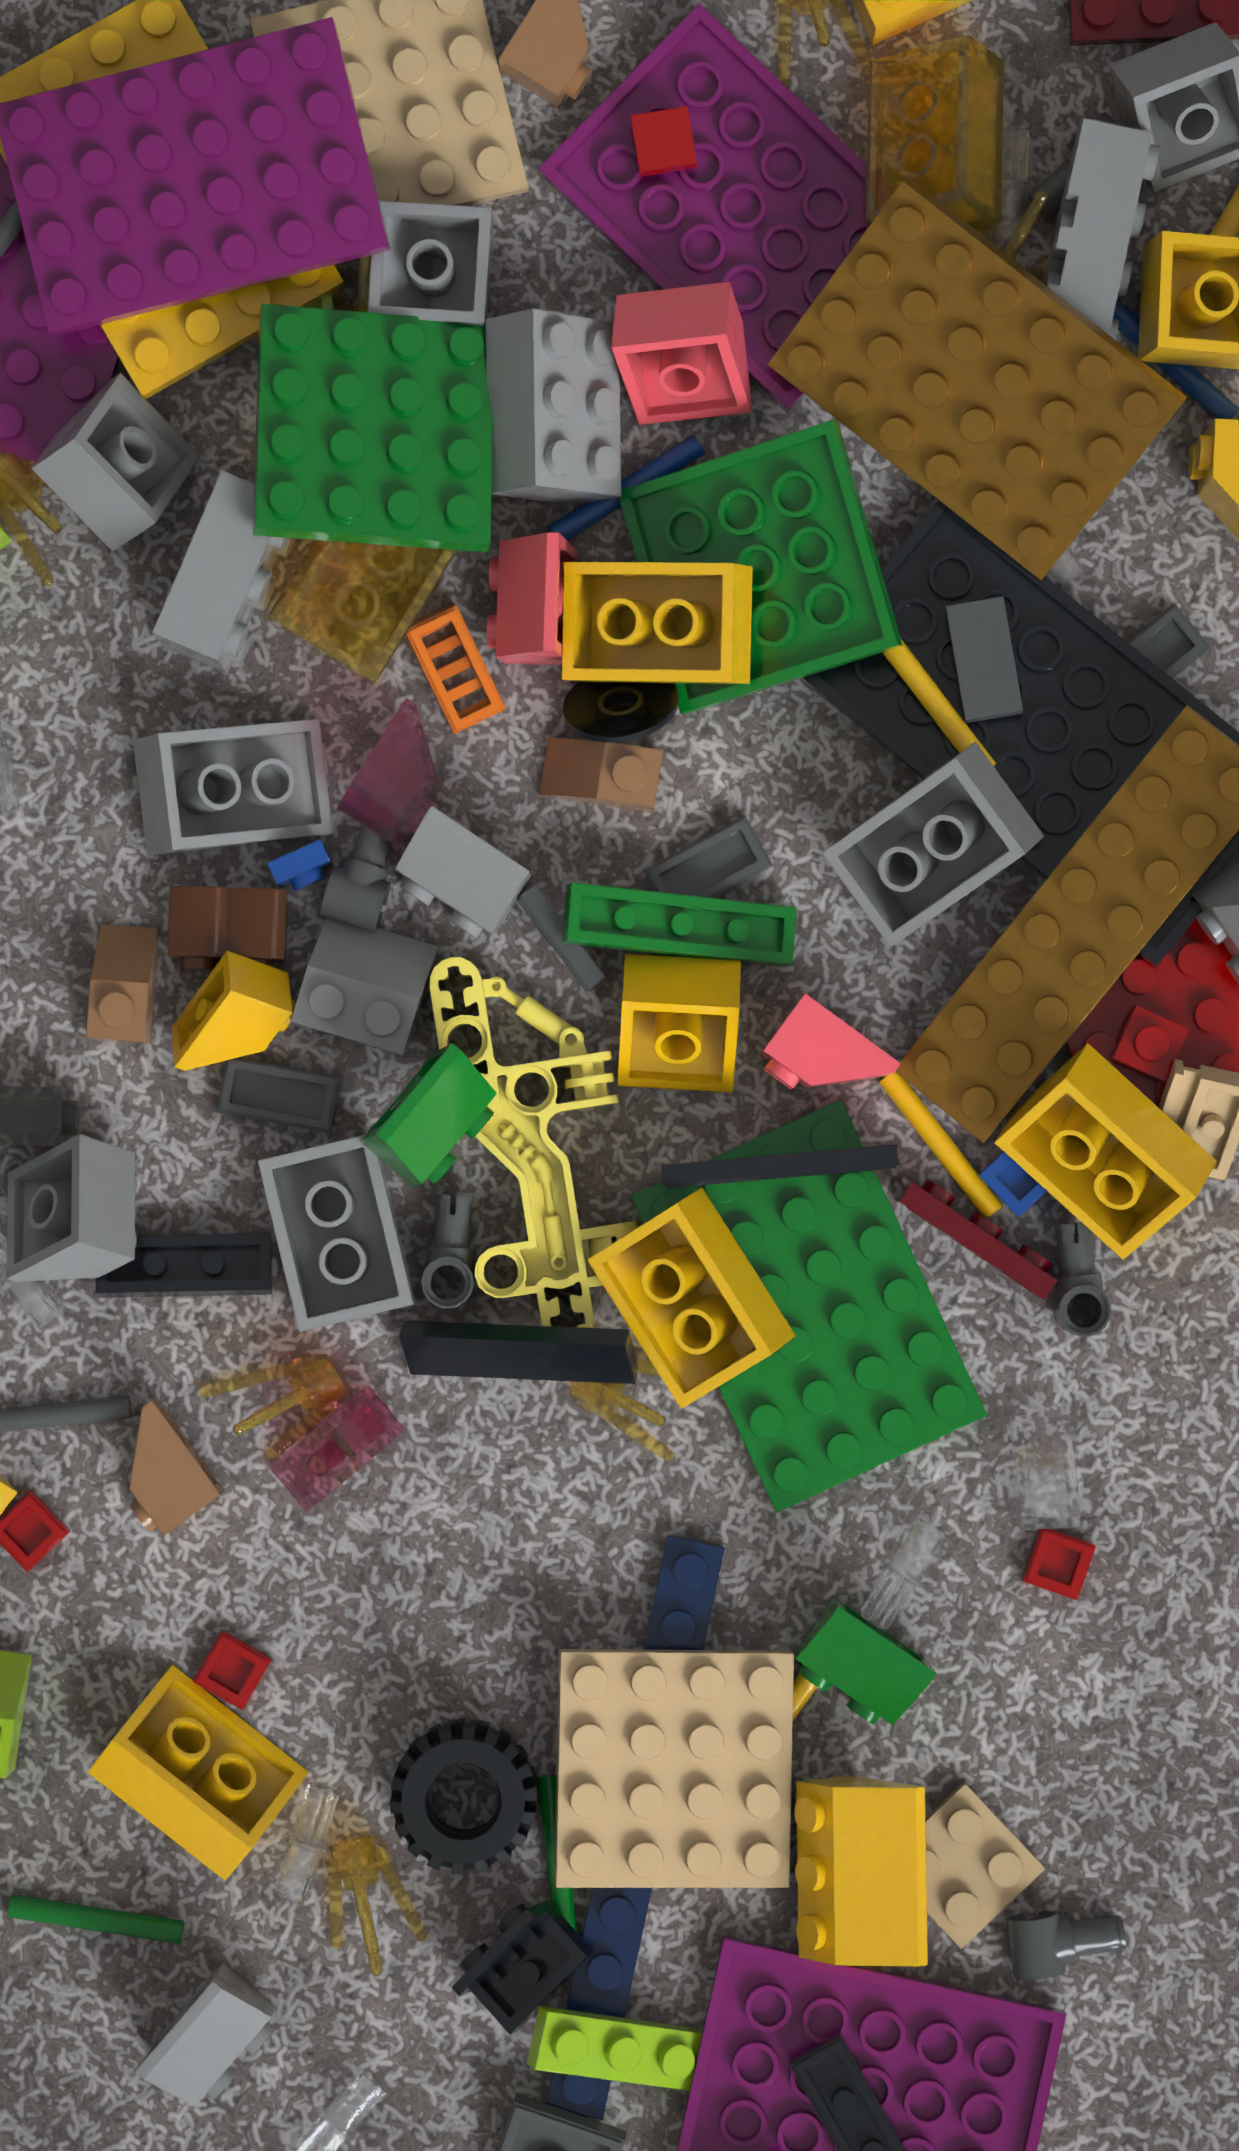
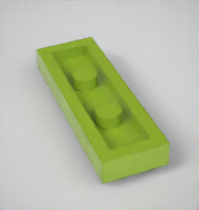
M539 2006L526 2064L539 2071L690 2091L702 2031L685 2026Z

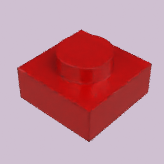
M1135 1005L1111 1056V1060L1165 1083L1190 1029Z

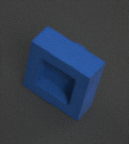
M321 839L267 863L276 884L280 888L291 884L294 892L324 880L326 877L322 869L333 865Z
M1004 1151L978 1174L983 1182L1016 1217H1020L1047 1191Z

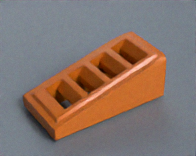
M450 602L401 626L404 636L453 734L506 709L456 604ZM449 624L451 625L455 634L425 647L421 639L422 637ZM461 645L465 653L464 656L440 668H435L432 659ZM472 667L476 677L446 691L442 683L443 680ZM480 688L483 689L487 698L456 712L453 701Z

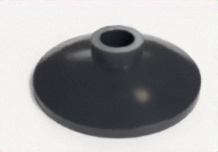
M579 681L567 693L563 703V713L569 728L583 738L605 743L626 742L645 737L667 724L677 711L679 695L675 683Z

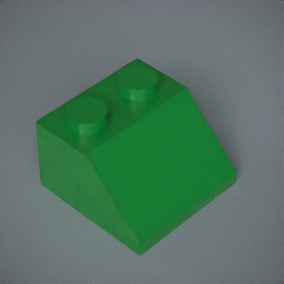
M451 1043L431 1055L360 1142L413 1187L423 1184L426 1179L435 1184L455 1162L457 1157L450 1150L465 1133L470 1139H473L493 1116L494 1112L487 1105L497 1093L467 1056L456 1045Z
M834 1596L829 1600L794 1652L796 1660L803 1664L798 1671L802 1677L824 1692H827L832 1684L851 1697L846 1706L873 1725L877 1723L880 1717L894 1725L937 1674L929 1661Z

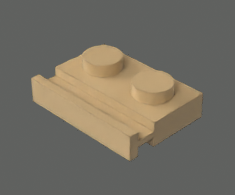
M1175 1059L1158 1108L1217 1161L1208 1177L1225 1180L1239 1144V1073L1200 1065L1199 1069L1183 1066V1061Z

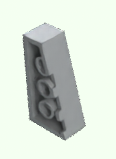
M1081 116L1043 283L1116 340L1119 319H1114L1113 315L1117 296L1125 297L1133 262L1125 261L1130 237L1139 238L1146 210V204L1138 203L1143 179L1152 181L1160 146L1150 144L1152 132L1149 130Z

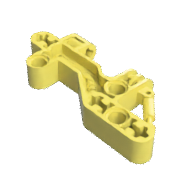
M450 957L442 960L434 967L430 975L429 986L439 1049L449 1045V1038L452 1032L460 1026H472L481 1034L482 1045L480 1050L468 1059L474 1066L487 1062L488 1073H481V1075L491 1085L497 1095L487 1105L494 1112L493 1116L475 1137L518 1178L528 1241L497 1245L481 1254L475 1265L477 1284L486 1294L494 1298H508L537 1293L542 1326H552L551 1317H556L560 1314L559 1295L547 1300L545 1287L563 1289L580 1282L582 1295L570 1294L573 1312H583L585 1322L576 1325V1327L593 1328L594 1313L590 1287L602 1286V1283L587 1259L611 1245V1238L613 1236L619 1240L638 1228V1220L580 1229L570 1162L568 1157L550 1139L548 1124L552 1117L561 1112L619 1103L618 1095H609L607 1083L614 1082L613 1073H606L604 1061L612 1059L611 1051L588 1054L582 1032L531 996L527 995L523 999L510 990L501 977L495 976L482 980L480 972L474 964L462 957ZM456 968L459 969L463 977H472L473 986L467 987L463 991L466 1009L478 1005L479 1015H458L444 1021L443 1010L455 1011V1005L450 991H441L440 982L449 980V970ZM502 997L516 1007L517 1011L515 1014L559 1044V1058L513 1066L497 1064L486 998ZM569 1067L571 1079L564 1080L565 1089L573 1088L575 1101L557 1104L558 1085L551 1070ZM529 1073L542 1076L549 1086L546 1100L535 1107L521 1104L515 1094V1086L518 1080ZM498 1254L511 1257L518 1267V1277L515 1283L506 1288H497L491 1285L485 1276V1266L488 1260Z

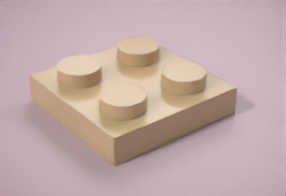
M965 1782L958 1786L925 1818L927 1914L960 1949L969 1943L1046 1869Z

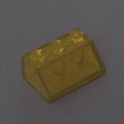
M965 35L869 61L865 222L870 225L901 182L907 177L911 178L974 229L1001 223L1004 61L972 36Z
M314 540L265 620L312 650L375 684L457 550Z

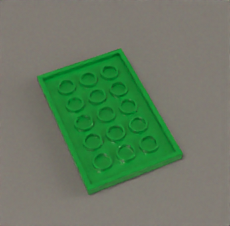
M840 1099L707 1161L861 1148L863 1145L844 1103ZM874 1170L666 1188V1186H663V1182H659L631 1195L644 1224L702 1187L796 1335L772 1355L719 1386L720 1392L776 1513L988 1416Z

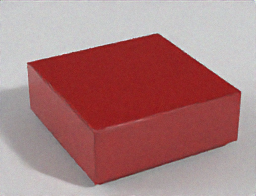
M688 106L630 115L640 177L697 167Z
M32 1489L0 1518V1545L26 1572H29L71 1532Z
M1040 1525L1021 1580L1078 1600L1096 1545Z
M222 1629L192 1682L243 1711L273 1658Z

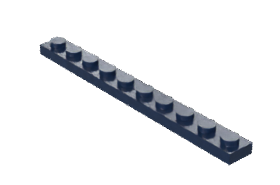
M670 1534L667 1535L643 1650H703L725 1550L724 1546ZM592 1888L582 1938L593 1949L594 1953L574 1972L566 2010L625 2018L652 1888ZM553 2072L546 2104L581 2116L603 2120L611 2080Z

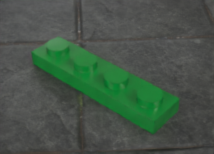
M571 882L566 885L562 943L694 958L741 960V963L788 967L793 965L797 908Z

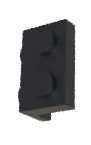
M548 1900L530 1908H527L522 1903L509 1912L497 1926L502 1935L490 1947L485 1943L481 1944L463 1960L459 1968L465 1974L452 1986V1989L459 1997L472 1992L510 2035L519 2031L538 2011L539 2006H543L594 1953L593 1949Z

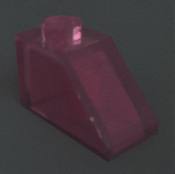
M408 698L404 700L337 807L395 845H397L408 827L416 832L430 807L436 805L427 796L438 777L417 705Z
M367 1385L270 1467V1470L302 1508L308 1512L406 1429L391 1413L388 1406Z

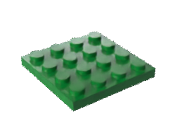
M262 304L259 312L253 535L487 552L491 545L493 416L486 379V322L485 326L420 320L417 316Z
M832 419L621 490V497L618 498L637 562L737 563L753 567L750 684L675 683L679 695L678 707L680 714H690L903 646L838 421Z

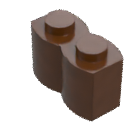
M170 886L167 956L170 959L180 960V970L212 971L215 968V961H220L226 951L273 967L274 962H286L287 890L274 888Z

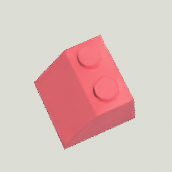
M730 282L616 295L611 348L639 425L751 413L752 400L743 321Z
M541 533L499 541V556H492L490 559L489 586L491 591H497V614H489L487 644L489 649H495V657L504 664L562 665L564 562H577V549L560 533Z
M806 993L800 998L760 1053L761 1056L769 1061L763 1070L789 1090L793 1089L797 1083L805 1088L885 1077L893 1074L901 1064Z

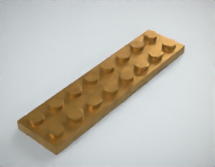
M1186 705L899 1062L901 1064L895 1072L984 1143L1238 832L1239 745L1197 711Z

